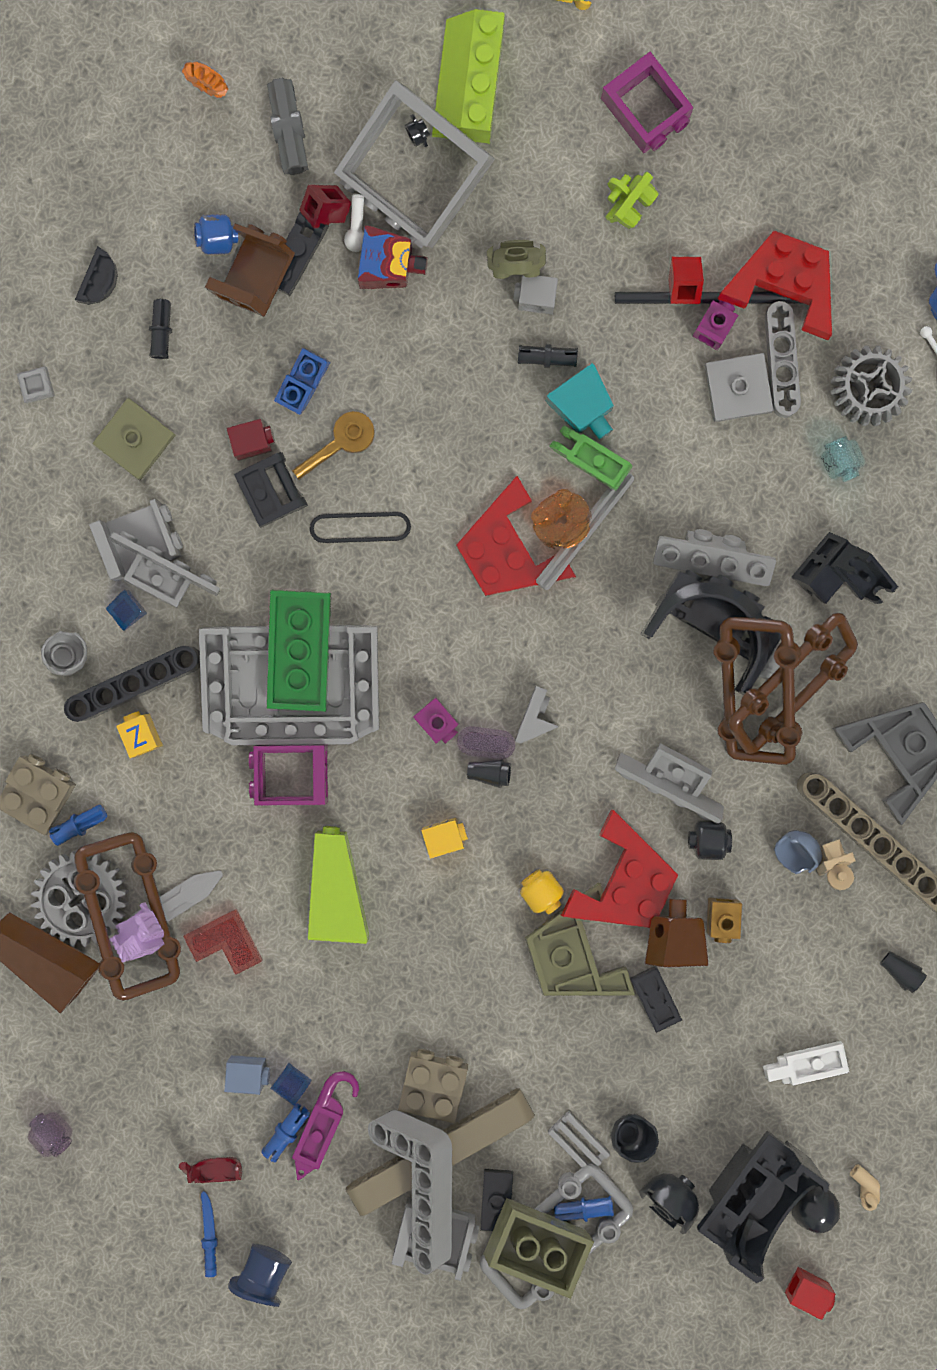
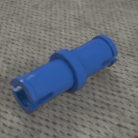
M296 1103L285 1120L277 1124L274 1135L261 1150L266 1159L272 1155L270 1161L277 1162L287 1145L295 1141L297 1138L296 1133L310 1116V1112L306 1107H303L300 1111L301 1104Z

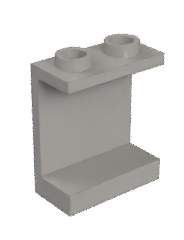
M153 499L150 500L151 505L109 522L99 520L89 524L110 580L120 581L124 579L136 557L135 553L111 541L110 536L112 532L120 535L123 531L132 535L138 540L136 544L145 549L149 545L164 553L163 558L168 561L182 556L179 549L183 548V544L177 531L172 532L169 521L173 519L166 504L162 505L160 501Z

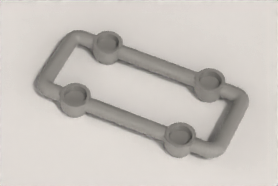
M588 1164V1166L580 1168L576 1173L567 1172L562 1174L558 1180V1189L535 1208V1210L547 1214L563 1199L571 1200L577 1198L582 1190L581 1184L592 1176L621 1208V1211L614 1217L604 1216L597 1222V1232L591 1236L594 1243L589 1254L603 1242L609 1244L617 1241L621 1233L620 1227L633 1214V1206L628 1198L604 1171L595 1164ZM484 1253L481 1256L480 1268L515 1308L526 1309L535 1301H546L554 1295V1292L532 1284L531 1289L521 1297L498 1270L488 1266Z

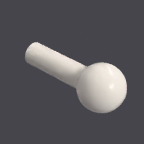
M360 194L352 195L351 228L344 236L345 246L352 252L362 251L364 196Z

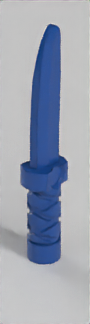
M203 1191L201 1193L204 1238L201 1240V1245L205 1254V1277L211 1278L217 1275L215 1254L218 1238H215L212 1204L208 1194Z

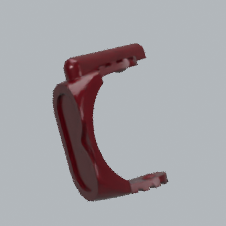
M235 1157L207 1158L192 1166L187 1162H181L178 1166L187 1175L188 1183H193V1181L194 1183L226 1182L242 1179V1165Z

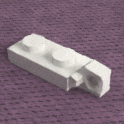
M841 1041L785 1053L777 1057V1063L763 1066L765 1078L769 1082L782 1079L783 1084L791 1083L792 1086L849 1072L844 1046Z

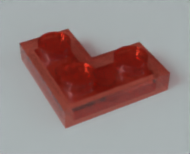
M237 908L183 936L196 962L222 949L235 975L263 961Z

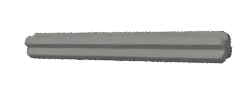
M627 474L616 491L608 487L536 579V583L544 590L551 588L633 483L634 476L632 474Z

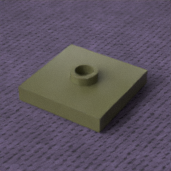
M127 398L92 444L141 481L176 434L131 399Z

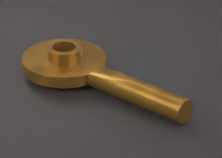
M356 411L347 412L340 416L334 425L333 433L335 439L292 470L298 480L340 449L350 453H359L366 450L371 445L375 434L373 423L369 417Z

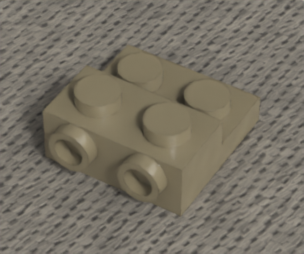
M36 755L19 756L5 781L7 785L0 795V810L44 836L48 835L49 829L52 828L76 784L70 781L71 776L66 772L56 768L52 771L45 767L44 764L46 762Z
M418 1049L417 1052L411 1051L398 1111L455 1124L468 1064L463 1063V1059L456 1056H446V1059L435 1057L434 1052L426 1049Z

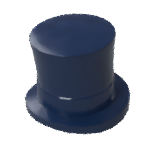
M252 1244L244 1269L239 1276H234L230 1279L228 1288L231 1293L242 1299L279 1307L281 1301L276 1295L292 1261L286 1255L262 1244Z

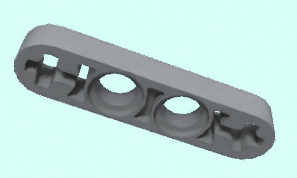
M778 301L773 303L765 313L770 391L774 413L779 417L788 418L798 411L801 404L795 324L792 307L786 302ZM777 309H780L781 314H786V317L781 322L782 330L788 328V331L772 332V330H777L778 328L777 318H772ZM777 338L786 339L789 344L788 351L785 353L777 352L773 346L774 340ZM786 367L791 371L789 382H781L777 379L776 370L778 368ZM792 386L793 390L787 391L788 401H793L794 405L788 411H785L784 406H779V402L784 399V390L777 392V388L785 389Z

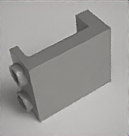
M407 1197L392 1258V1265L403 1267L404 1261L413 1262L412 1198ZM452 1209L451 1258L437 1268L454 1273L455 1280L461 1281L463 1271L468 1272L470 1268L472 1254L468 1253L470 1243H476L479 1226L475 1225V1214Z

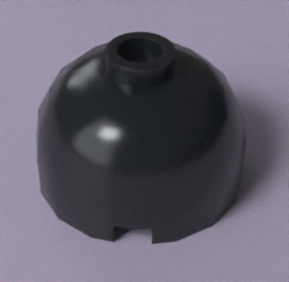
M660 1174L647 1182L639 1192L642 1199L647 1195L654 1202L653 1206L649 1207L673 1229L677 1224L681 1226L680 1233L682 1234L688 1232L698 1217V1197L692 1191L695 1185L684 1175L678 1178L673 1174Z

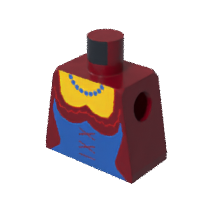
M365 225L358 274L360 289L406 288L409 273L426 275L428 257L411 255V239Z

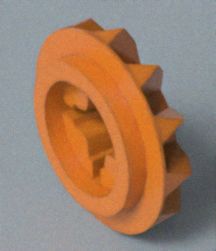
M199 62L185 63L182 72L186 80L191 82L193 86L199 88L201 92L204 91L208 95L222 98V96L226 95L228 86L223 77L215 70Z

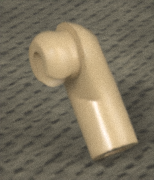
M857 1164L850 1171V1176L860 1184L862 1207L868 1211H873L880 1202V1183L862 1166Z

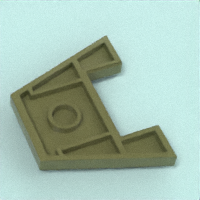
M598 882L583 894L600 901L603 894L601 883ZM562 909L525 937L541 993L544 996L635 995L628 970L625 966L598 974L582 920L584 919L562 917Z

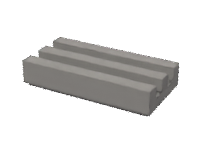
M569 1110L548 1130V1134L582 1168L588 1166L587 1161L557 1132L559 1129L591 1160L589 1164H595L598 1167L604 1158L607 1159L610 1156V1152ZM569 1121L600 1154L596 1156L565 1123Z

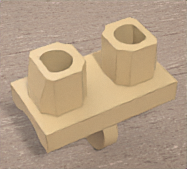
M840 840L822 845V864L816 868L818 875L821 876L827 873L829 885L836 890L849 888L854 881V874L851 868L848 867L856 861L853 853L845 855Z

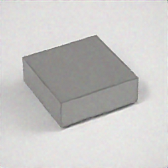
M45 366L17 374L25 403L28 404L55 396L48 369Z

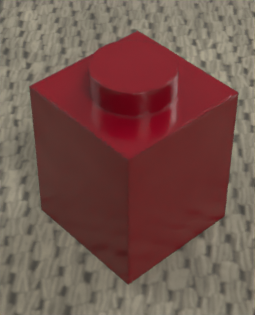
M261 419L226 428L234 457L238 461L272 452L270 444L275 443L271 426H265Z

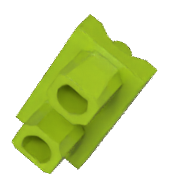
M645 172L643 176L636 175L633 180L627 174H624L621 180L612 177L607 183L612 191L607 199L615 204L605 218L611 223L618 221L628 229L634 228L642 217L632 207L636 200L645 207H648L659 195L650 183L654 177L648 172Z

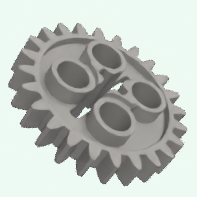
M76 851L70 853V859L66 854H62L59 856V862L56 860L48 862L51 870L44 868L40 871L45 879L39 878L34 881L41 888L31 892V895L39 898V901L31 904V907L40 908L41 912L36 914L34 918H44L45 922L40 928L50 927L49 935L55 936L60 934L59 940L62 942L70 938L71 947L77 945L79 940H81L83 947H86L90 944V938L95 944L97 939L85 897L81 903L76 901L78 895L82 893H79L74 887V878L78 872L74 860ZM96 854L92 859H90V856L86 859L89 870L94 871L100 879V885L96 890V894H100L106 899V907L101 908L108 936L112 934L110 928L116 929V925L119 924L115 918L122 919L126 916L120 908L129 905V902L122 900L121 896L129 893V890L120 889L119 885L126 881L125 878L116 879L115 876L120 869L116 868L111 871L109 869L111 860L100 863L101 854ZM65 877L68 879L69 884L64 882ZM56 889L64 892L65 900L63 903L56 900L54 895ZM73 912H77L82 916V926L76 925L73 922Z

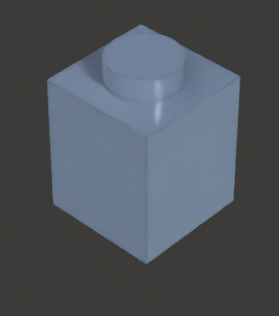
M231 1055L226 1062L224 1092L260 1095L264 1085H268L270 1079V1067H265L266 1058Z

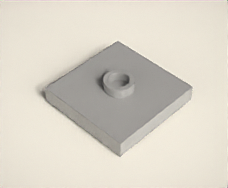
M764 353L705 363L714 422L767 414L774 411Z

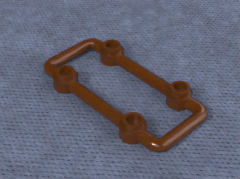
M842 613L832 614L822 625H813L805 634L804 643L800 646L801 656L794 669L813 650H827L833 641L830 633L836 627L846 645L837 655H829L822 662L820 672L795 697V713L829 679L839 681L847 674L848 667L846 662L856 652L858 642L847 618ZM781 666L758 689L752 688L748 690L741 699V706L730 717L728 723L729 730L744 752L748 754L756 753L767 742L779 743L776 734L783 723V710L776 717L765 719L759 727L758 735L752 741L741 726V723L750 714L760 716L768 709L769 702L767 701V696L782 682Z
M727 618L721 624L720 639L714 647V656L722 663L724 718L718 726V734L725 740L728 755L735 760L788 765L796 757V746L799 744L803 734L802 728L795 722L794 666L800 659L801 649L793 640L792 627L781 620ZM732 629L779 632L781 634V643L774 653V659L782 667L783 723L777 731L776 738L784 746V753L757 751L754 754H748L743 749H738L737 740L729 730L728 723L730 717L736 711L734 661L740 653V645L733 638Z
M128 832L80 847L74 856L78 872L74 878V887L79 893L84 894L102 960L99 962L98 972L101 977L109 981L114 997L122 1001L129 1000L175 983L180 976L177 957L180 955L181 945L177 939L170 935L153 872L157 867V860L152 854L147 853L142 837L137 833ZM132 844L135 856L132 859L131 868L134 873L142 877L150 909L164 931V937H162L164 945L155 952L160 959L166 961L168 974L124 989L120 979L124 972V963L113 954L96 890L100 885V879L94 871L89 870L86 858Z

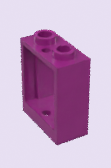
M651 51L605 85L601 95V100L643 154L650 148L653 151L659 149L667 141L666 136L671 132L679 133L690 123L689 118L694 108ZM651 75L678 111L647 133L622 101L621 97Z
M327 745L253 746V752H249V769H254V781L249 783V797L254 799V806L325 805L328 803ZM265 753H313V795L266 796Z

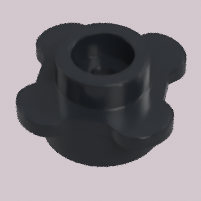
M414 114L410 115L412 121L405 124V129L415 147L423 143L426 148L428 146L426 137L430 136L428 128L422 119L417 121Z

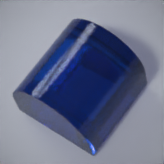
M288 1063L270 1089L294 1106L312 1080Z

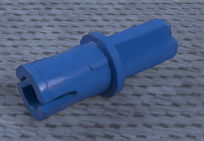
M97 805L80 815L73 814L66 822L49 829L50 838L55 845L59 846L77 835L83 836L86 834L87 829L103 822L107 818V812L102 805Z
M611 1196L585 1200V1197H582L581 1201L559 1203L554 1207L555 1218L563 1221L584 1219L585 1222H588V1218L614 1216Z

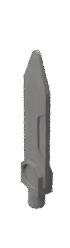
M213 871L193 875L160 896L166 921L169 922L208 897L223 876V873L221 871ZM138 910V911L135 912L134 914L130 915V918H131L132 916H134L135 914H137L140 910Z

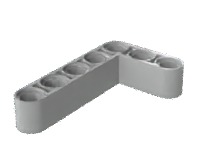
M391 1110L370 1122L368 1134L372 1142L377 1146L412 1162V1260L415 1268L421 1274L429 1275L449 1261L452 1254V1143L449 1136L443 1130L398 1110Z

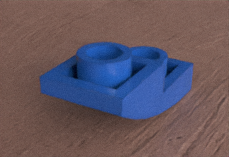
M302 348L291 373L286 375L274 401L301 415L330 362L308 349Z

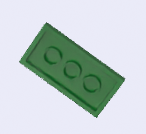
M270 590L267 709L326 712L331 616L330 592Z

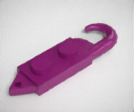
M345 1071L335 1072L325 1081L292 1156L295 1159L297 1180L302 1179L314 1169L319 1170L342 1118V1104L332 1097L336 1085L341 1081H347L352 1086V1096H358L359 1083L351 1073Z

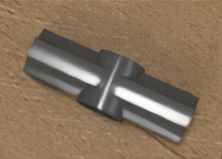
M273 79L272 82L267 84L272 109V116H270L275 142L276 144L278 143L281 167L284 174H301L309 169L303 142L305 134L301 114L297 109L294 86L291 79Z

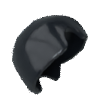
M626 1114L615 1122L610 1135L614 1150L621 1157L632 1163L646 1162L655 1154L659 1145L656 1127L637 1114Z
M815 1187L805 1194L793 1207L792 1215L797 1224L804 1229L816 1234L825 1233L832 1230L839 1221L840 1203L831 1191L828 1190L825 1193L821 1187Z

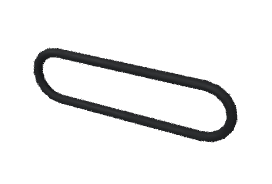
M401 512L322 514L316 516L310 523V534L314 540L320 543L399 541L406 538L411 530L409 518ZM398 516L403 518L407 525L405 533L397 537L322 539L314 532L315 523L324 518Z

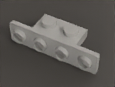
M697 529L695 532L687 530L685 540L660 536L653 563L654 565L689 570L694 573L715 577L722 575L731 580L769 586L776 565L775 557L747 552L745 541H742L737 536H715L707 530Z
M122 531L120 535L112 532L110 536L112 542L136 554L123 579L125 582L175 608L180 604L190 583L216 597L220 592V588L215 586L217 581L205 574H201L200 577L189 572L191 567L176 559L173 563L164 559V553L148 545L147 549L136 544L138 540L126 532Z
M661 743L647 765L623 753H620L618 756L615 770L625 779L635 780L644 785L650 792L660 793L671 799L677 806L689 808L704 820H712L719 824L723 819L724 806L700 794L712 775L711 769Z

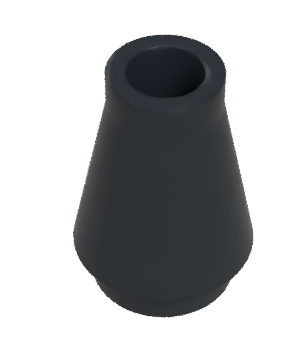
M504 759L469 762L467 768L468 780H475L497 788L509 786L511 763L504 762Z
M889 951L880 962V965L888 971L904 991L909 990L911 993H914L927 977L922 971V967L894 954L892 951Z

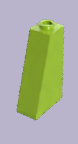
M323 826V831H317L314 839L308 940L367 944L369 930L348 835L345 832H340V827Z

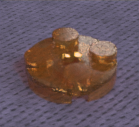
M560 489L555 494L544 499L533 510L531 519L536 535L545 546L549 548L563 546L565 549L577 545L587 536L590 530L589 523L592 519V513L588 504L580 495L571 493L568 489ZM561 516H567V522L565 524H562L560 522L556 524L558 518H560Z

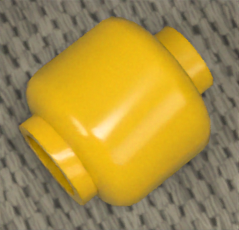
M538 869L521 882L523 887L520 890V895L534 913L545 911L548 915L562 905L559 900L563 896L564 890L551 872H541Z

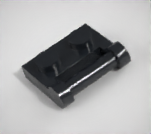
M283 452L276 453L234 474L260 528L308 506L305 498L300 496L284 463L286 458ZM270 468L275 469L290 500L285 505H282L266 472Z

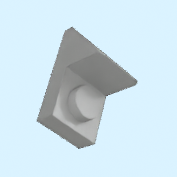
M535 686L515 742H526L559 727L537 718L539 713L544 714L550 700V697L545 696L547 690Z

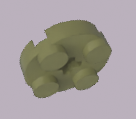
M530 240L504 241L500 243V249L493 251L492 246L487 250V266L493 271V277L498 279L521 274L525 277H536L540 275V268L546 264L545 246L540 244L539 249L534 247V242Z

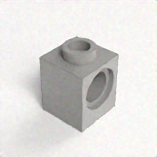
M522 275V283H516L513 301H519L518 310L553 315L558 278L545 276L530 278Z

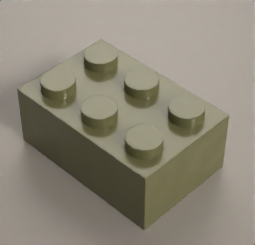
M506 1198L484 1251V1257L488 1266L571 1299L594 1241L583 1228Z

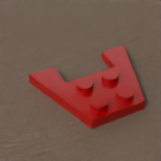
M773 231L721 291L718 299L746 309L754 286L761 287L808 305L809 307L801 330L829 340L832 336L829 251Z
M518 476L513 479L456 544L485 596L538 585L536 579L554 558L552 556L536 566L507 517L532 502ZM569 564L556 581L576 577Z
M611 809L599 836L624 848L600 901L573 889L561 916L650 928L652 918L660 915L678 874Z

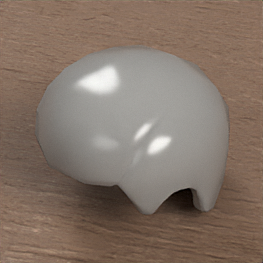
M59 631L49 637L41 648L42 663L51 673L62 676L72 675L83 668L87 660V645L78 633Z

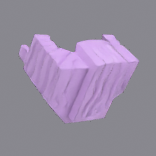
M146 903L139 905L141 910L137 914L117 924L116 929H118L119 934L110 938L112 945L117 950V954H119V958L122 959V963L153 954L164 945L162 940L164 931L153 911L149 910Z

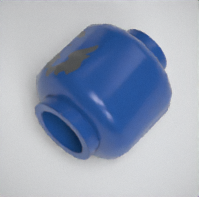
M225 214L202 215L199 222L194 223L196 247H201L204 254L230 253L233 243H238V233L233 229L234 225H231L230 218Z

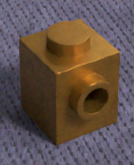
M708 898L706 933L711 938H714L715 942L732 943V939H740L742 903L738 899Z

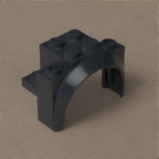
M686 570L685 573L682 571L677 572L665 593L659 597L655 604L657 607L640 635L647 639L652 638L668 614H671L716 642L720 639L721 624L727 618L773 619L767 616L763 617L762 611L765 606L758 603L760 600L758 596L747 590H744L742 593L734 589V583L722 575H718L717 578L711 576L700 583L702 578L699 575ZM692 600L688 607L684 605L686 601ZM732 629V636L740 645V653L738 655L748 660L747 667L735 686L736 692L744 695L748 690L752 689L781 640L779 632L747 630L749 638L746 637L745 640H742L741 638L746 630Z
M766 1131L753 1150L742 1144L711 1186L709 1192L714 1204L698 1224V1232L722 1248L728 1263L757 1284L764 1279L763 1263L765 1255L784 1219L799 1200L813 1188L821 1187L827 1193L829 1183L822 1176L810 1157L788 1141L784 1143L769 1131Z

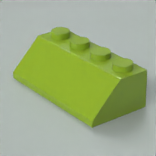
M474 9L446 19L435 110L474 142L490 144L504 35V12ZM433 127L432 137L448 139Z

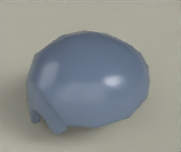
M789 831L776 842L774 852L780 863L795 874H800L805 870L811 873L822 862L823 853L820 845L807 832Z

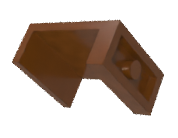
M235 223L233 229L244 238L240 250L225 281L222 282L209 277L205 288L223 301L265 317L295 252L286 245L287 240L276 233L271 232L270 236L264 234L263 230L252 224L244 227Z

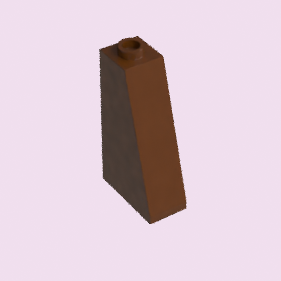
M10 912L0 920V962L61 1014L77 998L98 971L99 963Z

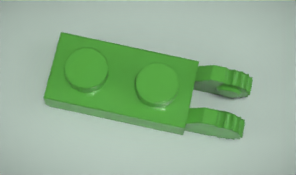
M563 425L560 430L562 435L576 444L572 450H569L561 443L552 441L549 447L566 458L571 464L616 491L631 470L632 464L588 436L580 435Z

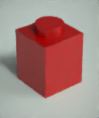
M671 257L668 278L670 304H700L704 284L701 257Z
M797 1267L785 1290L791 1305L820 1320H823L826 1312L832 1310L835 1303L836 1294L830 1283L800 1267Z

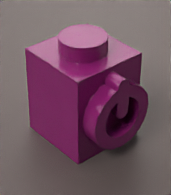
M437 697L413 716L436 744L440 740L446 744L458 733L455 727L459 723Z

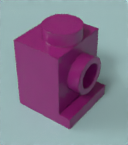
M713 300L695 330L693 337L718 351L739 316L734 313L735 307L722 300L719 303ZM715 316L723 320L722 325H717L714 322Z

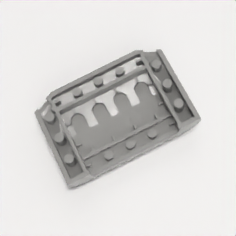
M330 625L326 712L267 709L269 626H217L199 629L203 732L211 733L230 745L351 744L361 737L379 730L377 626Z

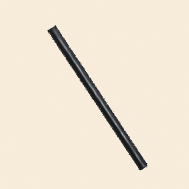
M615 292V304H670V293ZM702 292L700 304H711L713 300L719 303L718 297L721 292ZM752 292L748 304H773L778 301L788 304L803 303L774 292Z

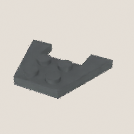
M919 702L832 728L848 752H853L873 737L876 739L906 783L882 800L900 825H903L937 780V720L925 702Z

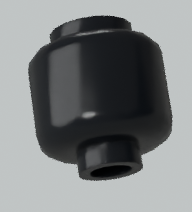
M700 821L696 823L694 831H689L688 848L694 849L695 856L700 860H723L726 854L731 853L732 850L731 829H727L726 825L722 822L718 824L711 821Z

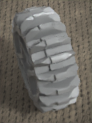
M864 346L861 352L855 349L850 353L851 358L845 356L841 359L843 366L838 365L834 369L838 376L833 377L830 383L839 387L831 390V395L840 396L834 402V406L837 407L843 404L845 409L841 411V415L845 416L851 412L850 422L852 423L856 422L859 417H861L862 426H867L870 420L873 426L880 425L881 419L888 423L892 420V415L898 416L902 412L900 406L904 407L909 402L904 396L910 395L912 389L905 385L912 381V377H904L903 375L909 369V366L906 365L900 368L898 363L901 362L902 356H898L894 360L890 358L892 349H888L884 354H882L881 346H876L873 351H871L869 346ZM859 365H876V368L870 374L854 371V368ZM886 372L891 379L892 386L888 385L885 381ZM875 377L873 381L875 386L873 387H876V389L869 393L870 390L867 388L869 385L866 384ZM850 382L858 391L857 400L852 395ZM872 398L879 400L884 398L889 401L882 408L866 407Z

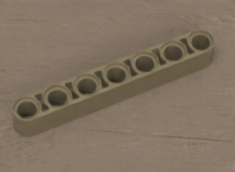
M811 772L800 776L797 781L798 792L929 909L937 914V876L824 776ZM815 778L819 783V788L815 793L809 794L807 784L811 779ZM838 798L841 807L836 813H831L829 804L833 799ZM856 818H861L863 826L859 832L854 833L851 828L852 822ZM882 837L885 842L884 848L879 852H875L874 842ZM905 857L906 867L898 872L896 862L898 859ZM927 877L928 886L920 891L918 883L920 879Z
M520 1088L510 1091L443 1130L449 1136L452 1143V1166L522 1127L534 1118L535 1114ZM396 1156L354 1180L346 1187L345 1190L360 1216L371 1213L412 1189V1162Z

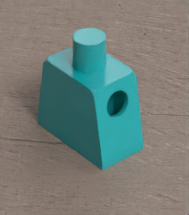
M593 363L546 396L547 404L578 434L590 427L596 437L601 440L613 431V428L604 416L612 411L614 405Z

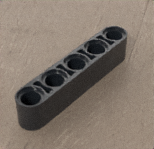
M180 646L71 696L64 704V713L68 719L75 722L91 720L195 672L200 668V651L190 646ZM186 651L191 652L193 655V663L189 667H185L181 663V656ZM160 663L167 670L166 676L161 680L155 676L154 672L156 666ZM132 676H136L140 681V686L135 692L130 690L128 686V681ZM106 688H109L113 693V700L109 704L105 703L102 699V693ZM80 700L86 704V712L83 716L78 715L76 712V704Z

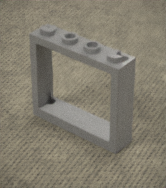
M395 80L334 173L341 178L339 183L351 193H354L356 190L364 196V204L375 212L380 209L387 215L385 221L397 230L402 227L410 234L408 238L411 239L412 243H415L420 248L423 246L433 248L495 158L405 85ZM401 102H404L478 162L429 233L354 174Z

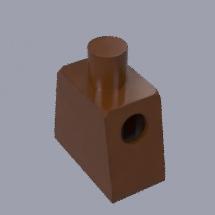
M669 899V916H654L652 918L645 964L659 967L708 966L704 921L702 918L687 916V899Z

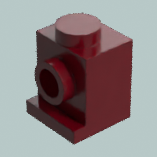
M308 185L299 211L313 228H319L320 223L327 225L331 223H344L352 203L337 185Z

